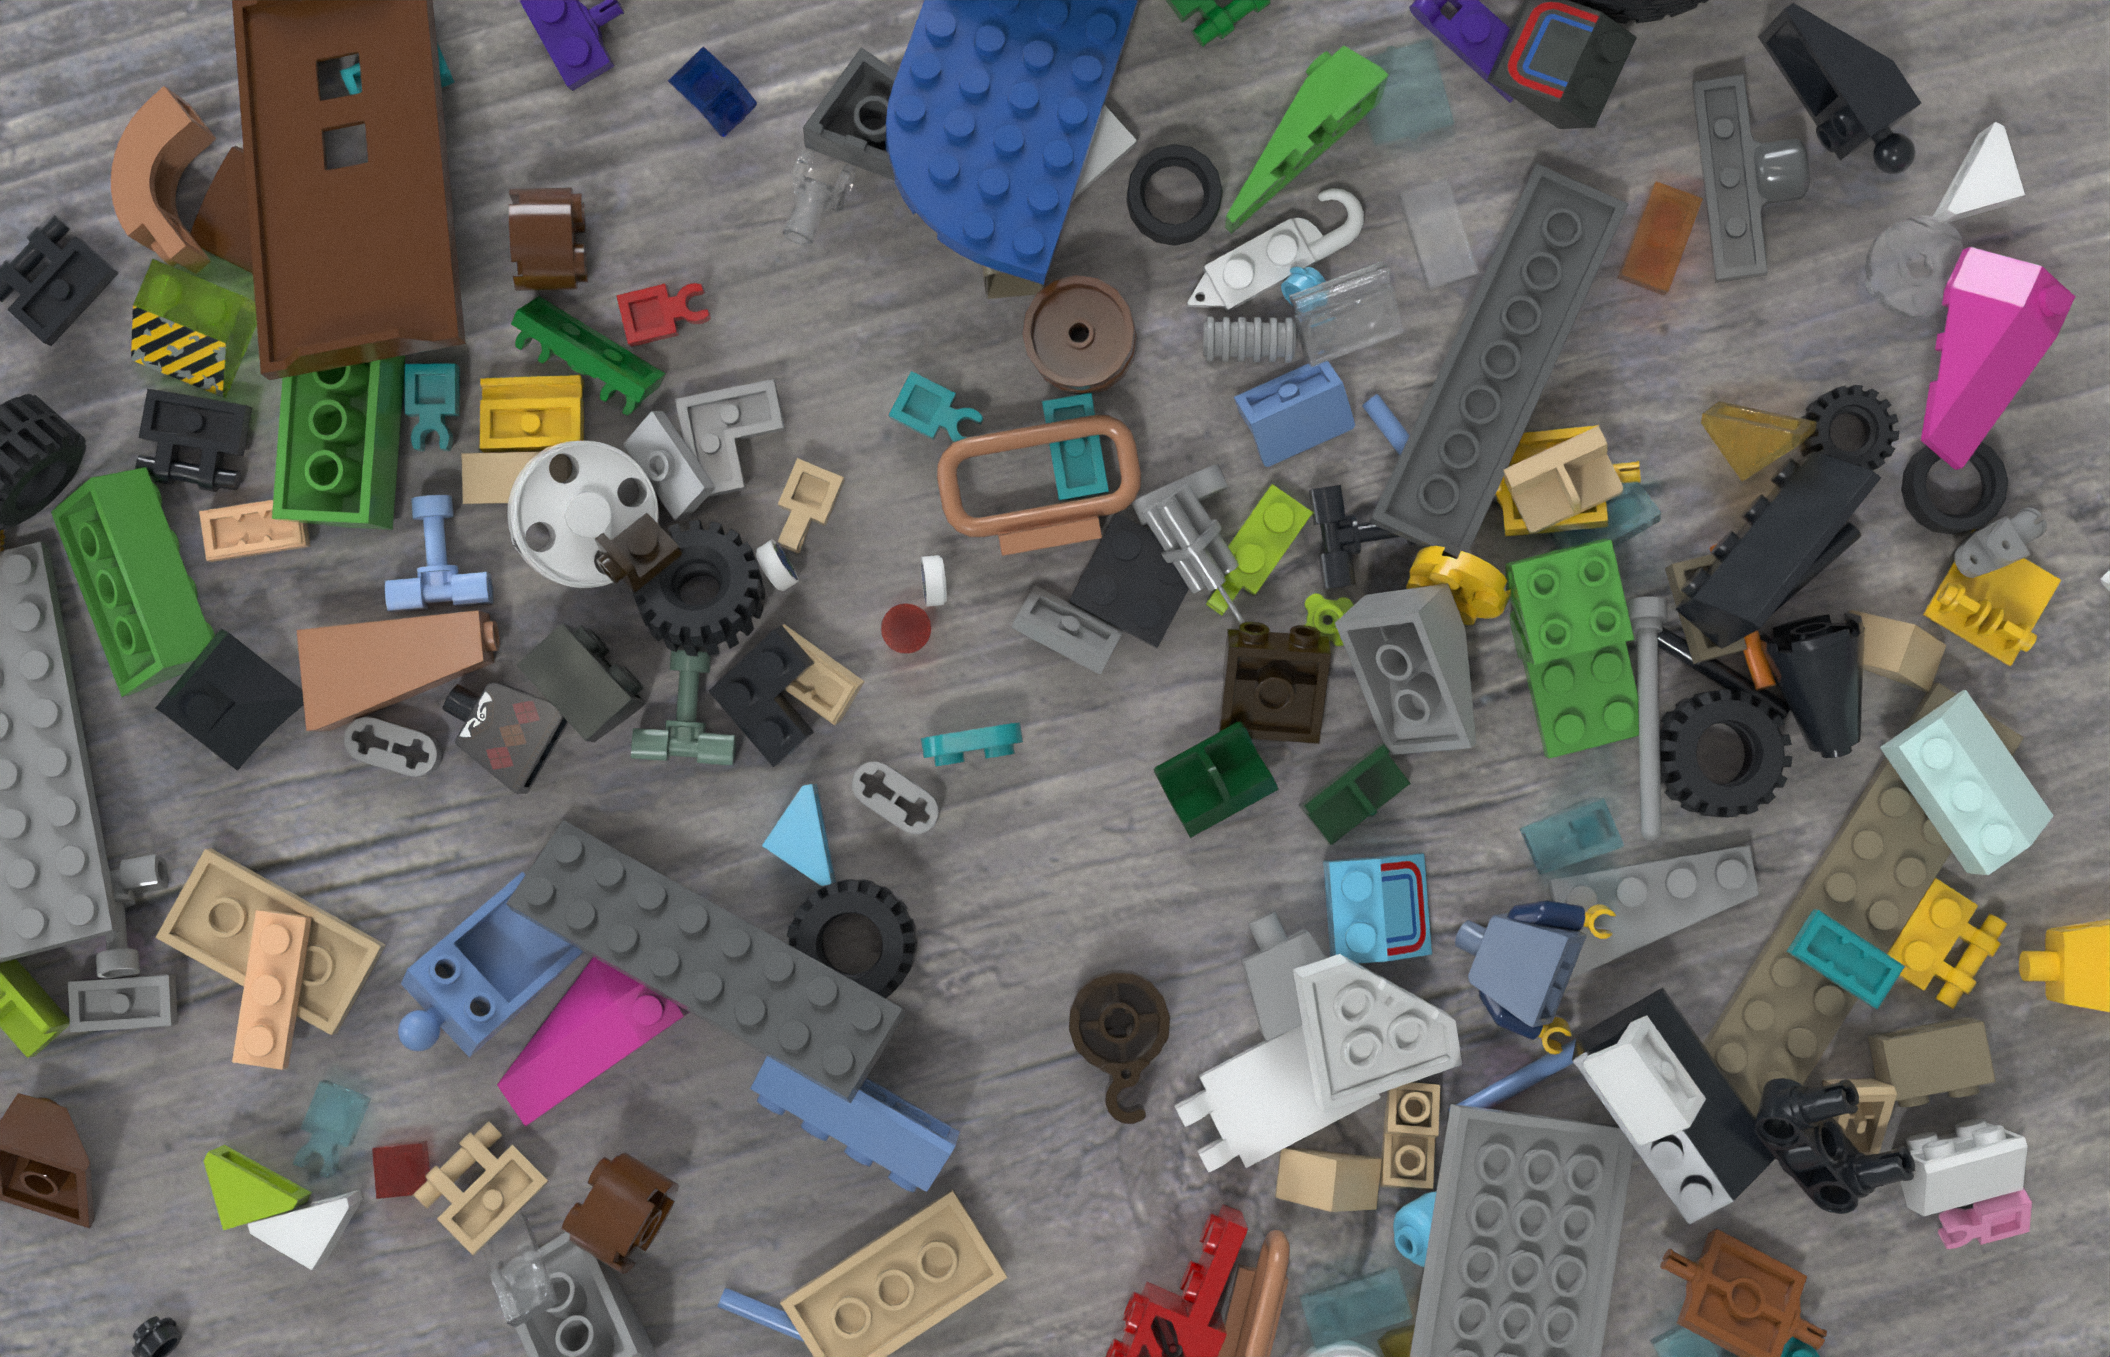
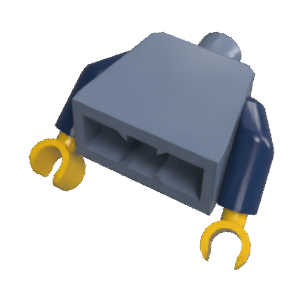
M1545 900L1515 905L1508 913L1493 915L1487 928L1470 920L1462 924L1456 935L1455 946L1476 956L1468 974V980L1479 989V998L1498 1026L1531 1040L1537 1037L1541 1038L1543 1047L1550 1054L1556 1055L1563 1051L1561 1043L1548 1038V1036L1553 1032H1562L1566 1036H1572L1568 1022L1563 1018L1555 1017V1014L1587 937L1586 934L1579 931L1582 927H1587L1597 938L1607 939L1612 936L1613 933L1610 930L1596 929L1594 927V921L1599 915L1616 916L1608 906L1597 904L1585 912L1583 906Z

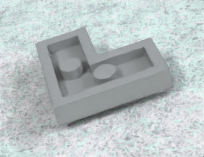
M770 379L675 399L683 441L716 487L708 497L745 490L746 484L737 440L785 431L776 381Z

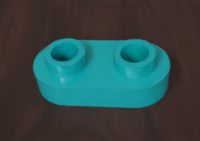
M1020 722L921 738L923 757H934L935 767L965 762L964 752L984 749L985 759L1015 754L1013 744L1023 743Z

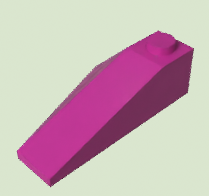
M1973 247L1963 249L1944 289L1942 306L1948 308L1945 332L1937 334L1935 346L1936 351L1942 352L1938 379L1930 382L1921 436V441L1954 470L1962 469L2055 341L2076 297L2040 265Z
M593 957L497 1086L524 1126H527L690 1012Z

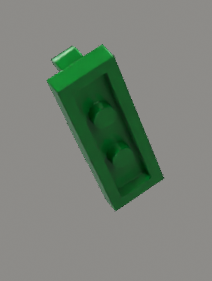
M540 296L517 309L511 322L512 326L521 330L515 340L516 348L522 350L534 338L542 347L537 361L543 364L554 355H557L567 361L568 366L577 373L589 375L594 379L599 378L607 383L601 389L600 399L606 402L615 395L617 390L626 396L627 403L622 413L627 416L635 411L645 398L660 387L666 373Z

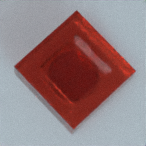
M427 1141L377 1145L372 1148L376 1199L411 1196L428 1180L425 1177L430 1171Z

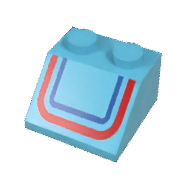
M1423 853L1323 861L1330 957L1341 954L1359 964L1387 962L1432 954L1425 856Z

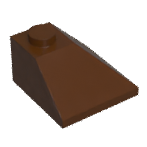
M18 1093L0 1120V1200L90 1229L94 1222L91 1165L67 1108L48 1098H34Z

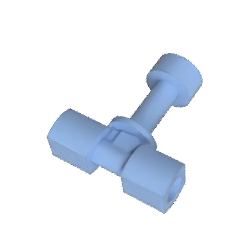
M427 495L411 498L413 519L423 520L427 566L417 568L418 578L385 581L387 611L427 610L428 603L453 601V605L457 607L493 604V586L490 573L458 574L457 565H447L444 519L454 517L452 496Z

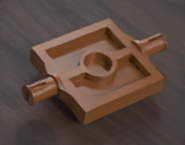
M1719 1229L1708 1233L1701 1255L1696 1262L1674 1252L1671 1248L1664 1254L1662 1258L1664 1261L1661 1262L1660 1268L1687 1281L1686 1297L1676 1324L1739 1357H1781L1784 1345L1791 1337L1810 1345L1815 1350L1820 1349L1823 1345L1827 1331L1800 1318V1297L1807 1276Z

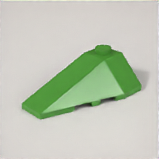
M1342 46L1333 55L1326 51L1311 63L1306 70L1308 77L1305 79L1226 215L1225 228L1231 234L1380 104L1389 76L1383 68L1346 46Z

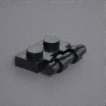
M55 215L42 229L36 227L26 237L30 242L12 262L5 260L0 266V301L4 302L16 290L20 296L7 310L37 338L49 346H52L119 273L85 241L77 236H74L62 248L58 242L68 233L70 227ZM46 256L51 262L32 282L28 275Z
M147 388L139 438L158 442L155 457L147 455L138 456L135 469L146 467L149 476L154 477V481L157 483L172 485L175 481L198 484L200 490L217 492L220 488L238 490L241 483L240 471L224 469L222 461L224 454L244 457L252 407ZM180 446L202 450L200 464L179 461L178 453Z

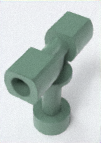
M671 650L669 670L679 671L676 721L666 720L665 730L633 728L631 758L669 761L670 756L697 758V763L735 764L737 735L705 733L706 723L696 722L700 673H710L711 655L709 656L707 652L698 651L697 657L687 656L685 650H677V653Z

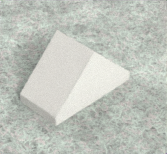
M1995 122L1977 135L1931 219L1933 222L1941 225L2005 207L2025 195L2003 125Z
M361 1190L300 1205L293 1210L248 1223L249 1232L310 1270H314L326 1262L363 1200Z

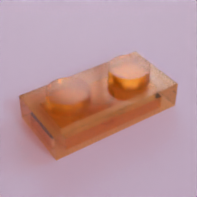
M1656 181L1650 188L1617 278L1655 293L1666 295L1670 290L1703 198Z

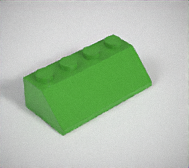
M405 355L282 378L272 519L345 528L393 530Z
M146 467L90 478L51 511L121 697L132 695L184 674L215 637L214 631L210 624L205 621L197 601L198 592L196 584L187 575L179 554L180 545L177 535L169 528L162 510L160 491L152 483Z

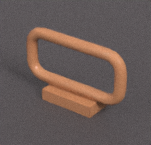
M1091 415L973 436L956 441L942 453L937 465V481L942 509L948 523L957 532L968 537L998 535L1001 553L1004 556L1102 538L1098 517L1112 515L1125 510L1136 499L1141 488V470L1137 447L1131 430L1121 420L1110 415ZM1094 435H1106L1115 443L1121 473V484L1114 493L980 518L972 517L964 511L957 469L959 464L965 459Z
M1280 1230L1270 1231L1266 1235L1256 1268L1241 1264L1237 1266L1224 1319L1227 1336L1218 1357H1270L1289 1281L1286 1272L1289 1262L1290 1245L1286 1235Z

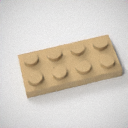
M204 849L155 938L244 987L256 910L264 909L311 916L312 920L296 1016L330 1035L337 1034L386 944L214 849Z
M951 1189L783 1298L780 1304L813 1357H887L1005 1280L1007 1274L957 1194Z

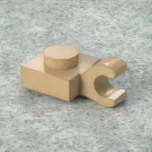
M797 458L778 502L780 508L791 512L778 540V543L781 544L780 547L799 554L807 537L811 521L826 526L845 482L844 477Z

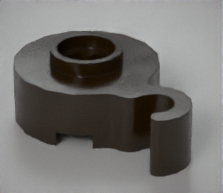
M1109 970L1094 975L1078 989L1070 1006L1069 1032L1077 1052L1089 1064L1112 1075L1105 1088V1104L1110 1115L1123 1124H1134L1145 1119L1146 1112L1144 1106L1137 1104L1133 1107H1124L1117 1101V1096L1122 1089L1137 1084L1141 1071L1160 1054L1169 1038L1170 1015L1164 997L1149 979L1127 970ZM1123 1008L1125 1015L1131 1013L1134 1017L1133 1023L1127 1024L1125 1033L1121 1035L1114 1034V1028H1106L1104 1024L1105 1019L1112 1017L1113 1009Z

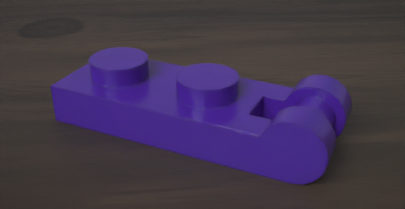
M1415 0L1409 6L1411 13L1421 24L1509 103L1514 100L1507 93L1487 81L1510 31V28L1479 0ZM1447 2H1450L1458 10L1450 21L1440 11Z

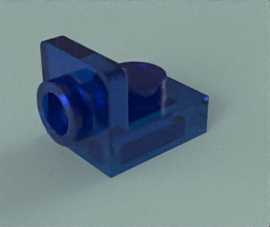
M704 46L668 80L672 87L707 120L721 137H725L740 124L757 105L756 100L741 81Z

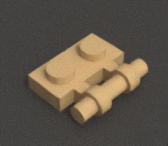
M489 1121L475 1135L469 1132L459 1142L462 1147L440 1169L434 1166L425 1175L428 1180L413 1194L427 1209L442 1194L446 1197L451 1205L437 1220L473 1256L549 1182L513 1145L498 1159L488 1150L502 1136ZM477 1161L486 1171L463 1193L454 1182Z

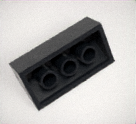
M1815 451L1798 462L1792 458L1788 459L1772 476L1770 481L1776 486L1767 497L1760 494L1744 510L1741 517L1746 523L1736 534L1731 530L1714 547L1711 552L1717 558L1707 571L1702 567L1699 568L1683 585L1681 591L1687 596L1675 610L1721 649L1761 629L1879 482L1881 477L1872 470Z
M1664 988L1655 991L1576 1037L1572 1061L1689 1225L1734 1202L1776 1159L1754 1132L1756 1118ZM1648 1016L1706 1100L1689 1128L1645 1145H1640L1583 1067V1062L1587 1056L1617 1044L1630 1022Z

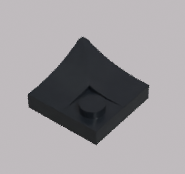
M221 628L155 709L238 771L255 750L282 723L304 706L303 692L300 687L260 658L232 634Z

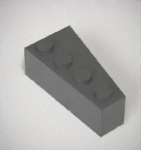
M861 47L803 126L805 148L895 181L886 150V116L888 101L898 72Z

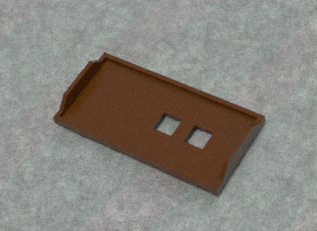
M232 0L261 375L268 380H275L466 344L433 0ZM359 54L362 92L321 101L318 62ZM365 124L368 162L328 170L325 132Z

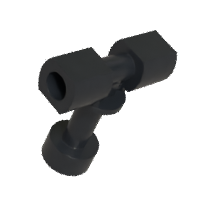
M1341 485L1311 489L1308 492L1311 511L1313 512V525H1320L1324 554L1318 555L1323 590L1356 585L1352 555L1360 554L1361 543L1398 538L1400 536L1369 522L1357 523L1355 514L1345 515ZM1407 540V543H1408L1409 546L1418 545V544H1416V543H1413V542Z

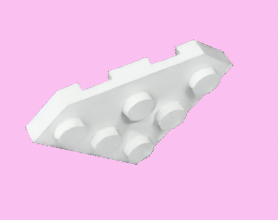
M1341 954L1293 969L1315 1100L1324 1113L1462 1065L1456 1021L1447 1012Z

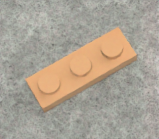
M264 909L256 910L232 1058L233 1063L280 1070L288 1068L312 920L311 916Z

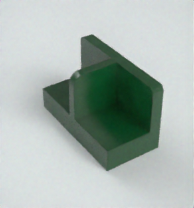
M1242 722L1234 723L1154 768V773L1167 799L1190 838L1279 790L1273 775L1259 756Z
M1384 743L1375 745L1299 805L1329 845H1333L1367 817H1373L1378 813L1377 810L1411 784L1388 755L1390 750Z

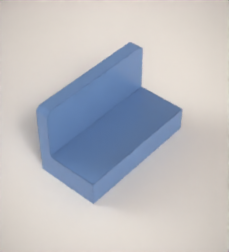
M1325 356L1234 397L1238 411L1252 432L1260 459L1266 467H1270L1355 427L1344 384Z

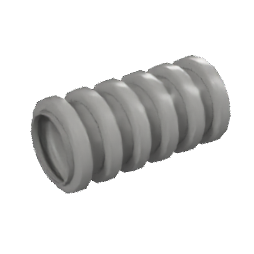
M1207 317L1206 322H1204L1203 356L1206 357L1207 362H1212L1214 357H1221L1222 362H1228L1229 357H1237L1238 362H1244L1245 357H1252L1253 362H1260L1261 357H1268L1269 362H1276L1277 358H1284L1285 363H1291L1292 358H1295L1296 324L1293 323L1292 318H1285V323H1277V318H1270L1269 323L1262 322L1260 317H1255L1253 322H1246L1245 317H1239L1238 322H1230L1229 317H1223L1222 322H1214V317Z

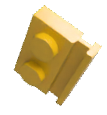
M581 375L480 378V386L482 387V400H480V450L483 453L541 452L547 447L560 443L584 441V380Z

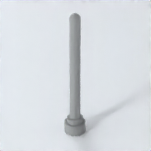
M1637 597L1627 600L1626 605L1632 624V631L1637 634L1641 834L1646 840L1654 841L1662 833L1658 633L1663 631V623L1668 621L1666 599L1660 597Z

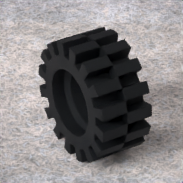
M1846 385L1837 387L1819 396L1817 400L1808 405L1805 409L1808 411L1807 414L1800 418L1798 426H1803V432L1797 434L1798 443L1804 442L1806 449L1800 451L1801 454L1805 457L1815 451L1872 471L1880 468L1886 463L1884 459L1892 456L1896 449L1891 446L1892 442L1899 440V431H1893L1892 426L1899 422L1897 415L1893 414L1890 416L1886 410L1892 405L1887 399L1879 401L1876 398L1879 392L1874 389L1863 391L1862 385H1853L1846 388ZM1839 414H1852L1859 418L1865 427L1866 437L1864 443L1856 451H1844L1838 448L1831 439L1830 427L1833 420Z

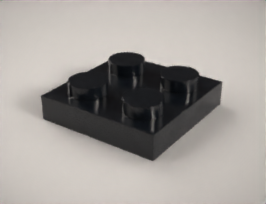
M1115 513L1076 586L1069 603L1157 649L1189 588L1172 562L1166 563L1161 553L1164 549L1154 533Z

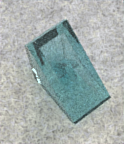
M1587 798L1520 828L1539 875L1620 849L1624 846L1604 798Z

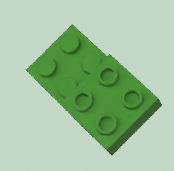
M1604 538L1505 563L1506 579L1508 580L1506 591L1511 589L1509 599L1514 608L1510 613L1509 622L1517 656L1523 661L1545 757L1550 759L1639 736L1638 693L1626 645L1627 641L1635 639L1612 540Z

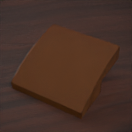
M233 146L223 160L205 195L190 234L202 249L253 274L244 151L238 146Z

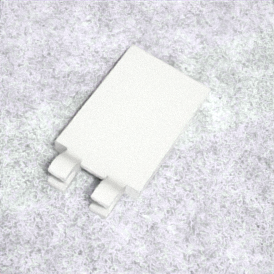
M1302 1025L1274 1039L1265 1040L1198 1075L1205 1089L1176 1103L1174 1107L1185 1127L1197 1122L1207 1114H1210L1221 1138L1197 1150L1209 1173L1228 1163L1237 1155L1240 1156L1244 1166L1247 1168L1381 1097L1379 1094L1324 1113L1316 1104Z

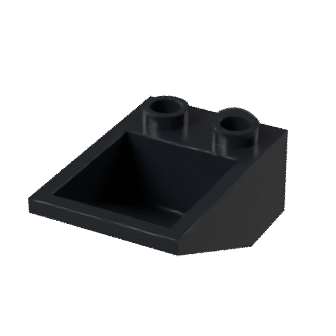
M1795 3L1787 6L1758 38L1817 125L1816 134L1823 147L1829 152H1835L1839 160H1842L1872 140L1875 144L1873 159L1881 171L1888 174H1898L1907 170L1915 158L1914 144L1907 136L1893 133L1890 128L1922 103L1895 62Z

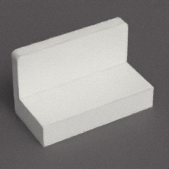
M1648 1016L1630 1022L1617 1044L1587 1056L1583 1062V1067L1640 1145H1645L1689 1128L1706 1100Z

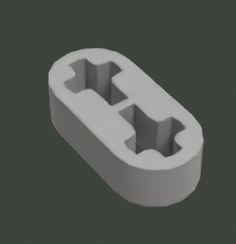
M1219 464L1195 472L1133 501L1132 505L1141 525H1148L1141 514L1146 508L1171 496L1175 490L1185 484H1189L1199 502L1226 490L1229 486Z
M362 717L356 719L348 726L344 735V744L351 757L403 775L414 777L430 775L438 769L442 762V747L434 736L381 718ZM372 726H374V735L389 741L387 749L370 747L366 753L364 752L365 743L359 741L358 737L360 732H369ZM421 740L423 742L422 750L429 753V759L427 762H418L414 768L412 767L413 758L398 753L400 745L416 747Z
M868 762L861 765L855 771L852 778V790L855 797L862 804L909 834H922L930 831L936 825L939 818V805L937 800L928 791L882 762ZM879 770L883 771L886 774L883 779L884 785L896 792L890 800L881 793H875L871 798L864 793L867 785L862 781L863 775L865 773L875 775ZM900 796L911 803L918 802L920 798L924 799L928 803L925 811L930 815L929 820L926 823L919 820L913 826L908 824L905 820L909 813L896 804Z

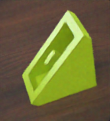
M226 1145L209 1151L203 1160L223 1230L293 1210L307 1202L312 1194L309 1190Z

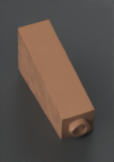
M476 610L297 630L306 731L323 732L334 730L356 719L375 713L493 664V651H499L500 648L499 629L496 621H490L489 613Z

